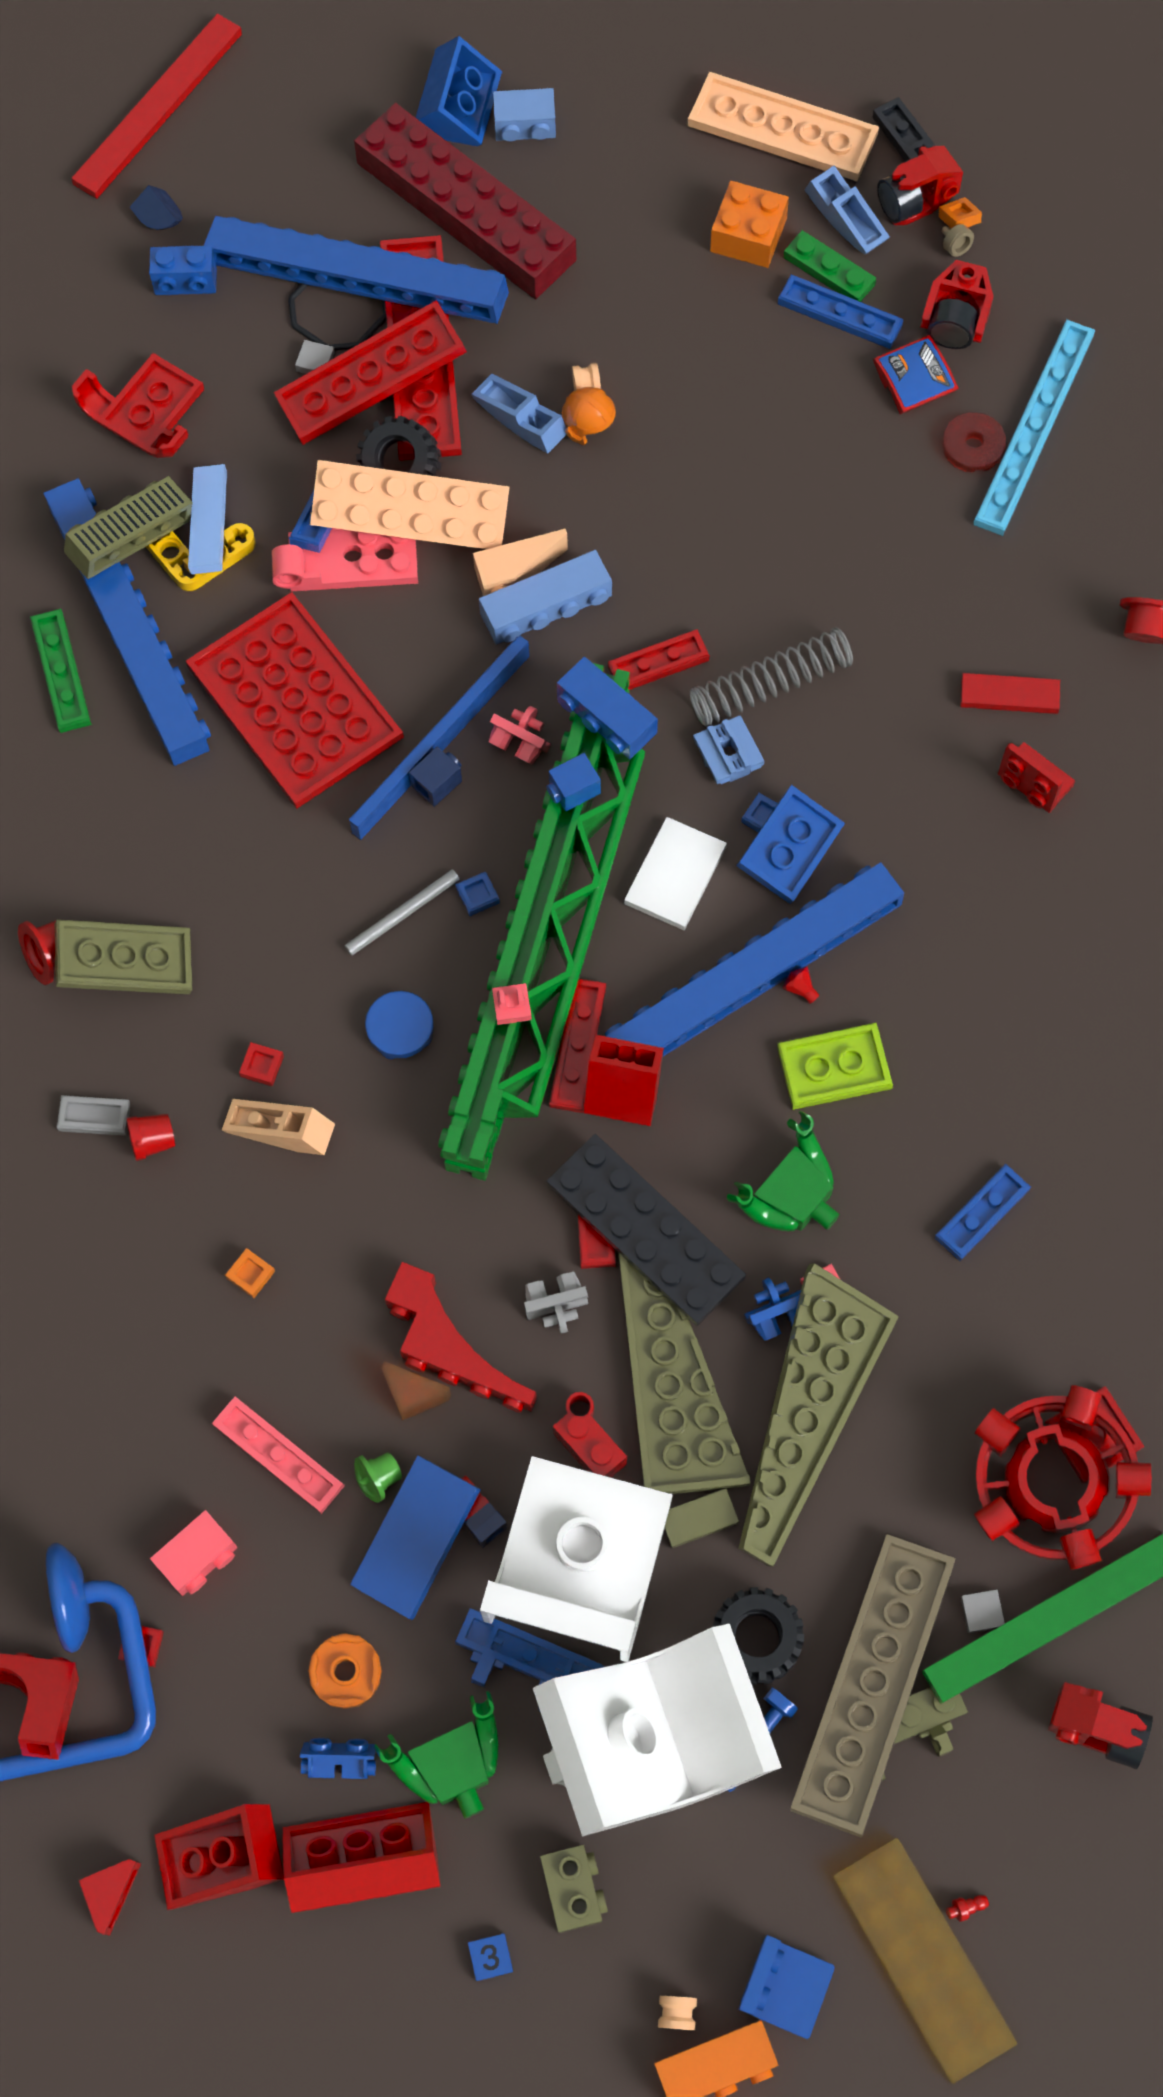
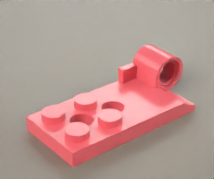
M332 528L320 553L302 549L296 545H290V542L289 544L275 547L272 550V581L277 587L291 589V592L418 584L416 540ZM382 549H389L393 552V555L385 560L379 559L376 556ZM350 551H357L361 554L360 559L353 562L347 561L344 557Z

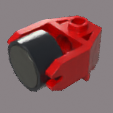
M945 146L919 148L918 157L898 165L892 175L879 180L877 194L882 210L894 225H908L928 216L960 192L963 171Z
M955 260L933 281L920 328L928 329V335L938 345L949 349H964L971 345L972 340L981 343L994 297L987 268ZM959 290L968 292L969 294L966 296H962L959 293Z
M1065 1682L1059 1690L1048 1731L1055 1733V1738L1059 1741L1071 1745L1079 1744L1104 1753L1105 1759L1137 1770L1147 1747L1153 1716L1122 1705L1118 1709L1101 1703L1102 1691Z

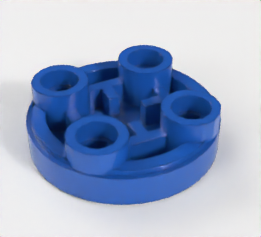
M394 991L382 995L371 1005L366 1015L365 1027L372 1046L383 1057L395 1059L413 1056L427 1047L432 1041L434 1022L431 1010L422 998L410 992Z

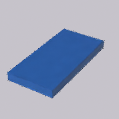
M417 1456L350 1585L406 1618L414 1620L481 1489L429 1460Z

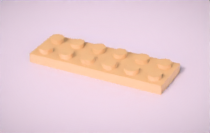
M709 72L688 117L689 127L823 171L835 165L842 177L858 181L879 131V126Z
M318 460L310 525L490 549L502 545L509 487Z

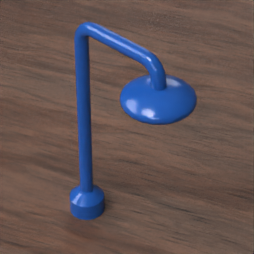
M60 1543L51 1544L46 1552L49 1597L59 1641L65 1651L70 1653L78 1651L88 1632L90 1621L89 1604L105 1602L112 1606L117 1615L134 1710V1721L132 1726L121 1734L63 1745L59 1760L22 1756V1754L1 1758L0 1781L127 1755L139 1750L150 1739L156 1725L155 1700L139 1611L133 1596L123 1586L109 1580L85 1582L82 1568L76 1557Z

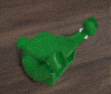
M799 1111L801 1115L799 1125L792 1119L787 1121V1126L796 1131L798 1147L795 1146L755 1192L754 1196L750 1185L734 1182V1185L739 1190L738 1196L728 1194L727 1200L737 1203L752 1221L764 1227L788 1232L796 1229L801 1231L811 1219H814L828 1230L840 1215L826 1203L833 1191V1174L812 1130L814 1126L813 1118Z
M486 1691L487 1700L483 1703H476L474 1696H470L472 1712L475 1715V1726L471 1721L408 1751L410 1757L401 1751L399 1744L391 1734L387 1735L391 1742L388 1748L380 1749L377 1744L374 1745L380 1759L388 1764L395 1775L413 1793L431 1804L440 1802L441 1805H445L456 1800L464 1819L484 1810L476 1789L489 1783L488 1778L495 1774L499 1750L498 1732L493 1712L494 1703L489 1691Z

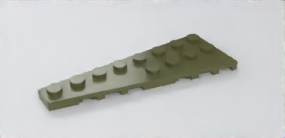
M619 1253L644 1487L668 1494L750 1486V1476L745 1468L739 1447L732 1434L728 1418L719 1400L715 1384L689 1319Z
M815 1263L809 1264L805 1272L738 1548L769 1567L774 1566L899 1317Z

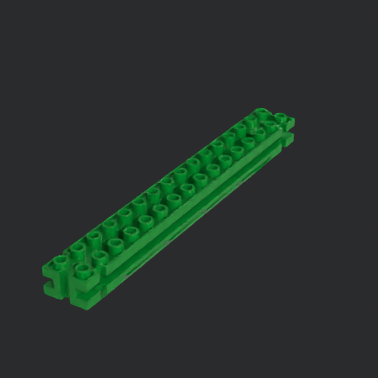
M593 663V664H594L595 666H597L602 672H604V666H603V665H599V664ZM617 669L615 676L606 674L629 694L630 672ZM574 711L570 712L569 721L572 722L570 732L565 731L560 748L563 751L561 761L556 760L553 768L585 753L599 778L602 768H604L618 796L591 810L593 798L565 811L560 802H553L548 791L545 793L542 809H545L543 820H537L533 839H536L534 850H528L524 869H527L525 880L519 879L515 892V899H518L516 910L510 909L507 917V940H501L496 955V959L499 960L497 972L491 971L487 983V990L490 991L488 1002L482 1001L477 1017V1021L480 1022L478 1034L472 1033L468 1045V1053H471L469 1064H463L458 1078V1084L461 1085L459 1097H452L448 1116H451L449 1129L443 1128L438 1148H441L440 1158L445 1159L446 1171L459 1174L460 1170L471 1172L472 1178L484 1181L487 1178L494 1147L498 1141L504 1118L538 1117L646 753L643 749H640L631 759H628L623 753H615L607 745L606 739L598 732L592 733L582 723V718ZM629 762L624 781H622L617 763ZM612 818L597 868L588 840ZM578 851L592 878V883L564 897ZM587 903L571 956L561 927ZM553 938L567 968L565 972L537 986L550 941ZM526 983L532 1020L497 1025L492 988ZM561 991L544 1046L534 1016ZM526 1025L540 1058L537 1063L510 1077ZM534 1081L528 1103L519 1099L517 1096Z

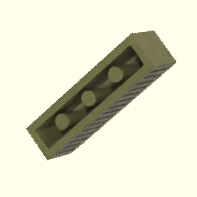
M169 476L159 482L153 481L143 491L134 496H126L118 505L109 510H101L93 519L82 525L77 524L70 528L65 535L64 553L87 579H90L188 523L193 502Z

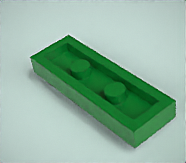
M803 230L784 250V259L835 292L859 302L876 285L875 276Z

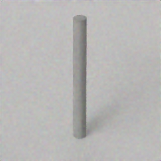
M451 869L344 946L349 954L353 956L460 880L458 875Z

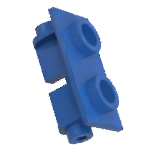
M327 1738L311 1739L309 1742H304L300 1752V1758H308L301 1760V1774H308V1778H335V1765H342V1778L368 1779V1775L375 1776L376 1760H374L376 1754L375 1744H368V1741L364 1739H351L346 1743H331V1740Z

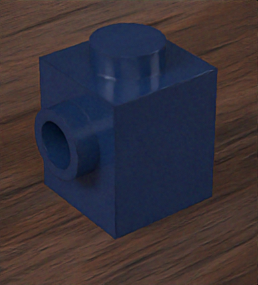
M436 747L409 772L411 786L435 807L462 782L461 764L452 753L448 752L445 754L440 748Z

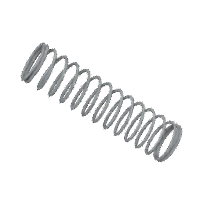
M835 627L831 629L830 634L823 632L820 640L811 637L809 644L800 642L797 650L791 646L788 647L786 655L778 651L775 654L774 660L766 656L763 665L754 661L751 669L743 666L740 675L735 671H731L728 679L719 676L717 685L709 680L706 683V690L701 686L691 688L690 699L698 719L705 727L712 724L711 713L717 722L720 721L716 706L709 696V684L716 688L726 715L731 717L730 707L720 689V679H724L729 685L738 711H743L740 698L732 686V674H735L740 679L746 700L751 707H754L752 694L743 680L744 669L752 675L756 692L760 700L765 703V693L754 672L756 664L763 669L767 686L772 696L776 698L777 690L775 684L766 670L767 659L775 665L780 685L788 693V683L777 664V656L779 654L786 660L794 685L800 688L799 677L789 660V650H793L797 654L803 676L808 683H811L812 677L809 668L800 654L801 645H804L809 650L813 668L817 676L823 678L820 662L811 649L812 640H816L820 644L826 667L833 674L835 668L830 654L823 645L824 635L830 638L839 665L843 669L852 666L853 655L847 638L839 628ZM836 634L842 642V645L847 656V660L844 658V655L838 645ZM698 700H699V702H700V704H701V706H702V708H703V711H704L705 716L703 715V713H702V711H701V708H700V706H699Z

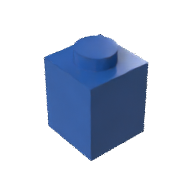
M582 753L549 770V784L546 787L553 802H560L564 810L568 811L601 794V779L585 753Z

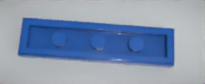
M792 274L778 297V305L888 349H891L903 326L904 319Z

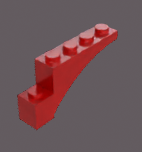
M401 1262L385 1302L387 1308L391 1309V1315L404 1321H409L410 1317L414 1319L400 1350L402 1359L406 1360L405 1365L424 1373L425 1369L438 1373L437 1378L449 1385L457 1386L458 1382L471 1387L469 1391L478 1397L489 1399L491 1395L503 1400L502 1405L512 1411L522 1413V1410L525 1409L532 1412L537 1400L536 1392L513 1381L493 1368L458 1333L445 1313L434 1290L436 1285L434 1274Z

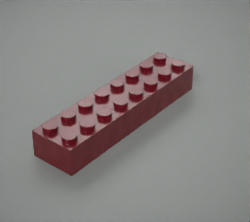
M394 103L354 140L358 165L498 272L504 274L506 278L535 300L577 261L576 238L397 103Z

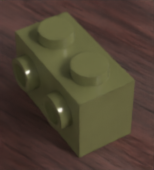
M584 1845L540 1856L558 1933L601 1923V1914L608 1912L603 1890L595 1891L592 1880L593 1875L599 1874L594 1852L586 1853Z

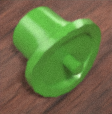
M388 1452L375 1459L366 1460L363 1455L355 1458L354 1466L358 1485L366 1497L373 1502L378 1503L384 1500V1491L387 1490V1487L402 1479V1473L397 1461Z

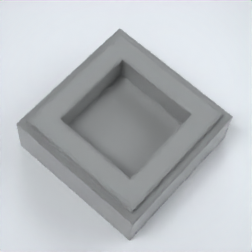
M304 340L295 364L296 372L307 374L332 360L335 354L334 347Z
M998 1589L960 1597L968 1633L996 1629L1005 1624Z

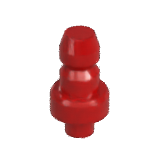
M977 1895L973 1899L969 1898L966 1900L959 1897L952 1900V1906L946 1908V1913L949 1919L957 1918L959 1922L968 1920L970 1915L976 1911L985 1910L989 1906V1901L986 1895Z

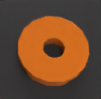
M345 1633L331 1636L315 1650L311 1656L308 1672L310 1684L321 1700L332 1707L348 1709L362 1705L373 1696L380 1684L382 1668L380 1657L370 1643L360 1636ZM343 1661H350L355 1665V1675L349 1681H340L335 1675L337 1665Z

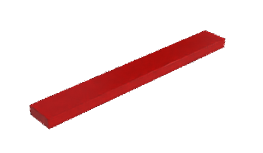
M217 13L71 178L73 185L98 199L242 35L241 27Z

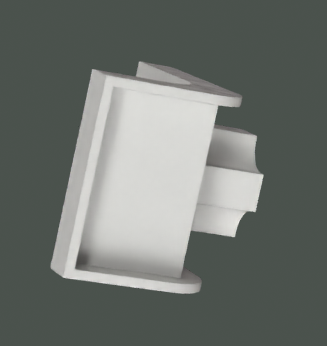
M532 1456L495 1582L488 1580L480 1608L483 1621L492 1624L495 1616L610 1647L620 1650V1660L628 1662L672 1502V1494Z
M730 1624L709 1628L671 1647L636 1660L556 1677L533 1688L553 1747L550 1753L543 1755L552 1785L561 1784L567 1789L582 1837L697 1803L782 1768Z

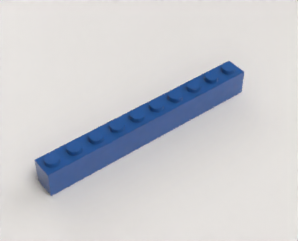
M215 216L204 246L212 245L216 266L423 308L437 300L444 313L498 324L509 294L505 275L495 270L485 271L471 268L465 264L445 263L436 258L426 259L412 256L407 252H391L377 246L357 245L348 240L337 241L325 238L319 234L308 235L298 233L289 228L279 229L269 227L264 223L244 222L235 217Z
M79 478L43 493L64 540L70 528L77 524L82 525L93 519L96 515L93 509L97 505L90 487L83 488ZM119 561L90 579H87L80 571L173 765L176 766L210 751L206 740L211 737L210 731L204 719L198 721L194 714L195 711H198V707L192 694H184L181 688L185 684L178 666L171 667L168 660L173 657L165 640L159 642L155 635L160 632L153 615L146 616L143 610L144 607H147V604L140 589L133 590L130 582L135 580L128 564L121 565Z
M881 862L872 868L870 865L858 871L854 879L849 883L835 885L822 900L808 902L800 909V913L792 919L788 917L781 919L772 927L773 931L763 937L757 935L751 938L744 945V949L735 955L733 952L724 955L719 959L716 967L708 972L705 970L697 972L690 978L689 984L681 989L675 987L667 991L661 997L659 1003L652 1007L646 1005L640 1008L633 1015L632 1020L624 1025L621 1023L615 1024L605 1032V1036L664 1048V1057L787 979L790 972L809 965L900 907L904 891Z

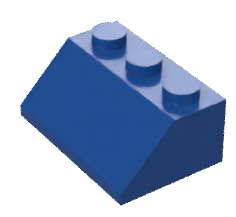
M460 36L446 42L435 49L416 118L446 141L472 146L482 145L494 102L493 91H497L502 71Z

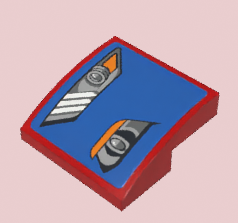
M930 335L873 359L884 388L889 387L900 415L959 389L945 358Z

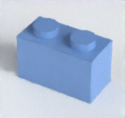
M553 88L493 91L496 141L556 138Z

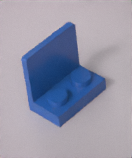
M766 1935L737 2010L808 2039L811 2036L835 1967L828 1962L783 1944L781 1940Z

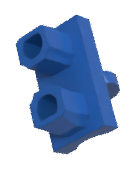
M770 1278L762 1280L764 1291L754 1294V1299L757 1304L767 1300L770 1303L744 1313L747 1323L755 1327V1330L764 1341L781 1334L775 1319L776 1316L786 1312L790 1324L793 1326L801 1290L779 1298V1295L790 1291L786 1281L774 1286Z

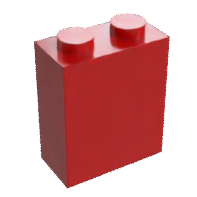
M596 1035L589 1058L583 1113L651 1126L657 1101L664 1048Z

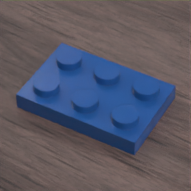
M791 785L736 866L791 904L845 823Z

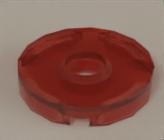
M969 412L957 416L949 422L943 435V448L947 460L954 467L965 472L991 469L999 463L1006 447V435L1002 426L994 418L983 413ZM976 438L981 441L982 445L973 448L966 443V440Z

